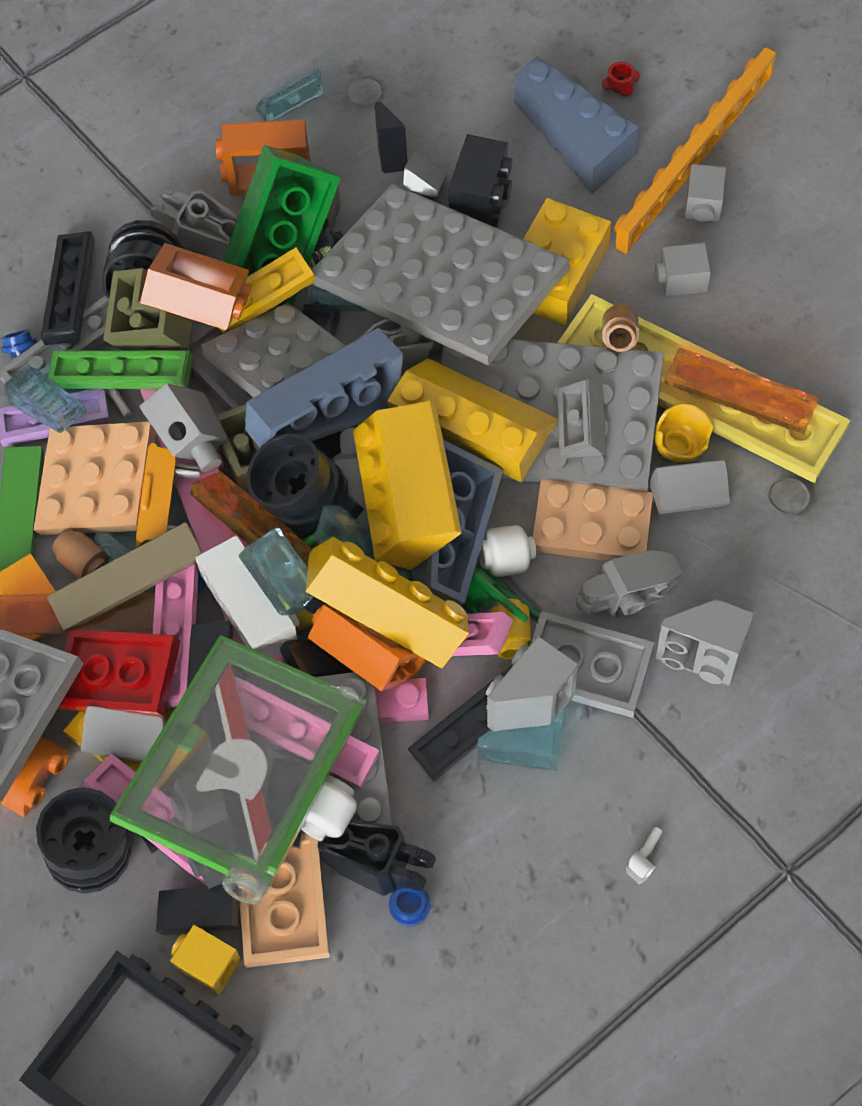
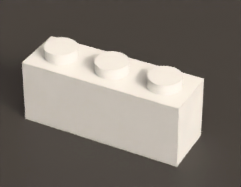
M236 535L195 557L200 575L245 646L273 657L280 653L279 648L285 641L298 640L295 627L300 625L289 605L282 607L277 599L280 592L269 574L263 577L257 568L261 563L251 545L244 547Z

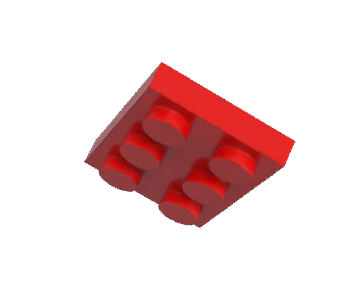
M69 629L64 651L78 656L84 665L58 709L86 711L87 706H96L164 717L181 640L174 635Z

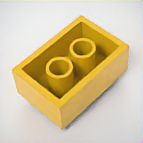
M546 198L523 240L569 259L570 270L533 312L534 314L565 326L568 324L609 248L611 221Z

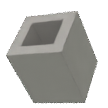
M691 164L685 219H693L700 222L720 221L726 167Z
M705 243L662 247L661 261L655 263V275L657 283H663L665 297L707 293L711 270Z

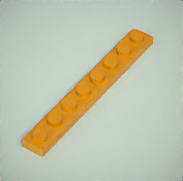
M765 47L756 58H750L742 76L739 79H733L729 84L724 98L721 101L716 100L711 106L703 123L698 122L694 126L687 143L684 146L680 144L674 151L666 168L661 167L657 171L650 188L647 191L642 190L638 194L631 211L628 214L623 213L619 217L614 228V232H616V249L625 254L629 253L689 179L691 164L700 165L768 82L773 75L776 52Z

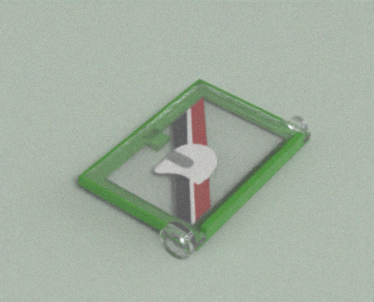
M220 635L111 812L110 821L225 874L222 880L223 888L235 899L252 905L261 903L366 706L367 700L360 698L362 695L361 687L349 680L341 681L340 685L336 687Z

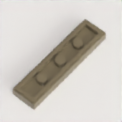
M185 522L47 596V599L63 631L68 633L69 629L73 630L196 564L195 557L203 553L188 524Z

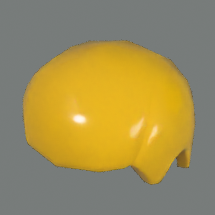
M677 403L666 409L655 426L654 444L657 445L658 452L664 458L674 463H692L703 456V452L708 448L713 424L703 409L692 403Z

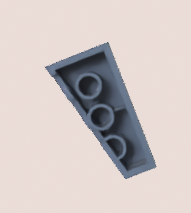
M536 56L514 75V103L537 130L543 131L548 137V143L555 151H560L567 160V166L574 174L578 173L585 181V187L591 194L637 154L639 127L539 56Z
M377 328L248 400L245 430L257 445L261 447L272 438L287 433L300 434L310 441H315L361 424L375 411L389 408L387 400L400 381L404 354Z
M443 440L462 533L412 569L411 582L419 581L426 585L432 594L442 600H451L462 605L466 600L503 469Z

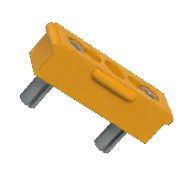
M151 443L147 451L136 533V548L177 527L168 525L174 476L200 479L201 476L199 466L177 464L176 457L170 453L168 448L157 447L155 443ZM190 528L192 534L194 535L193 528Z

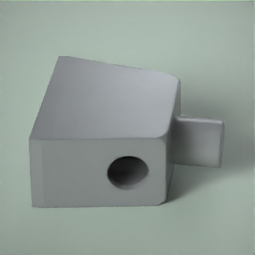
M166 383L139 406L172 455L196 461L202 473L211 472L220 466L222 460L216 449L226 441V434L203 392Z

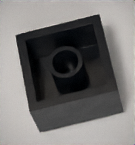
M470 134L466 135L448 187V205L450 209L492 227H500L503 217V207H501L503 200H509L512 190V180H508L511 173L513 159L508 157V142Z

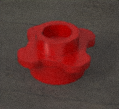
M616 62L608 68V76L602 80V87L604 90H613L623 96H629L633 93V85L640 79V74L629 63Z

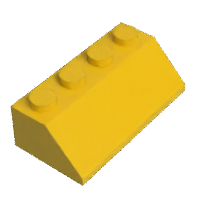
M429 358L406 370L387 400L389 408L426 401L435 402L443 440L503 469V474L521 483L558 422L557 418Z
M432 401L377 410L353 430L375 560L384 561L390 565L408 570L414 569L462 533L436 403Z
M331 537L313 548L310 552L306 583L307 593L436 666L443 668L469 634L468 614L459 604L451 600L444 601L432 594L431 590L419 581L411 582L402 577L390 564L384 561L376 562L364 555V552L354 543L342 542L335 537Z

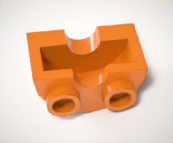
M41 735L0 804L25 818L31 808L35 809L44 799L46 788L43 787L45 780L52 774L59 775L65 769L69 761L70 751Z

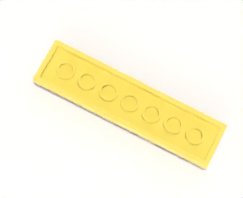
M591 294L557 343L607 347L602 339V318L604 313L614 305ZM638 317L639 338L636 345L630 350L664 352L658 400L659 406L668 409L677 403H692L706 412L713 424V433L813 483L816 482L847 431L851 420Z

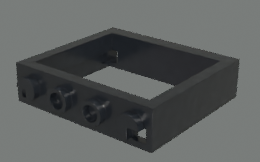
M116 951L19 1081L51 1106H85L53 1083L51 1078L126 979L235 1055V1058L200 1106H223L258 1054L254 1046L251 1045L254 1038L245 1033L241 1027L233 1024L228 1029L217 1021L220 1014L202 1000H199L194 1005L184 998L183 995L186 990L174 980L165 976L161 982L149 972L152 966L141 957L138 958L132 954L127 958L119 951Z

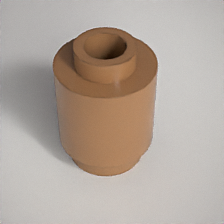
M614 305L604 313L602 318L603 342L609 349L616 352H624L633 348L639 338L638 315L634 309L627 305Z
M67 529L56 538L52 546V551L56 554V560L79 579L103 567L109 561V553L82 531Z

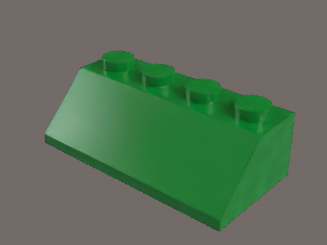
M264 145L222 262L249 270L248 276L296 247L307 265H309L341 177L296 154ZM298 292L277 306H282L286 303H290L293 306Z

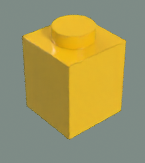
M195 925L192 926L188 934L182 933L172 947L171 955L173 957L170 960L176 972L218 997L241 962V958L235 948Z

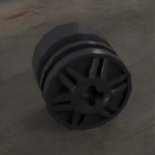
M135 220L123 224L114 232L109 243L107 260L102 274V287L108 300L110 298L113 271L144 268L148 271L164 243L182 248L177 236L170 229L151 220Z
M287 433L272 438L263 444L252 457L247 471V488L252 498L293 532L308 534L316 532L320 528L324 529L333 523L344 509L348 496V480L343 470L303 435Z
M82 787L64 791L49 801L41 811L37 822V844L46 867L53 879L70 891L84 894L102 891L117 882L128 866L131 848L127 829L110 821V814L117 803L100 790ZM85 843L86 846L90 847L93 845L94 848L88 851L85 848L80 849L79 847Z

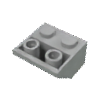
M715 599L665 618L661 625L656 659L661 660L664 665L671 669H685L699 674L706 682L712 684L723 683L730 686L746 645L754 613Z
M538 636L530 646L524 644L517 651L511 662L513 667L504 677L501 674L498 675L486 691L488 696L486 706L487 727L493 731L551 725L575 695L578 664Z

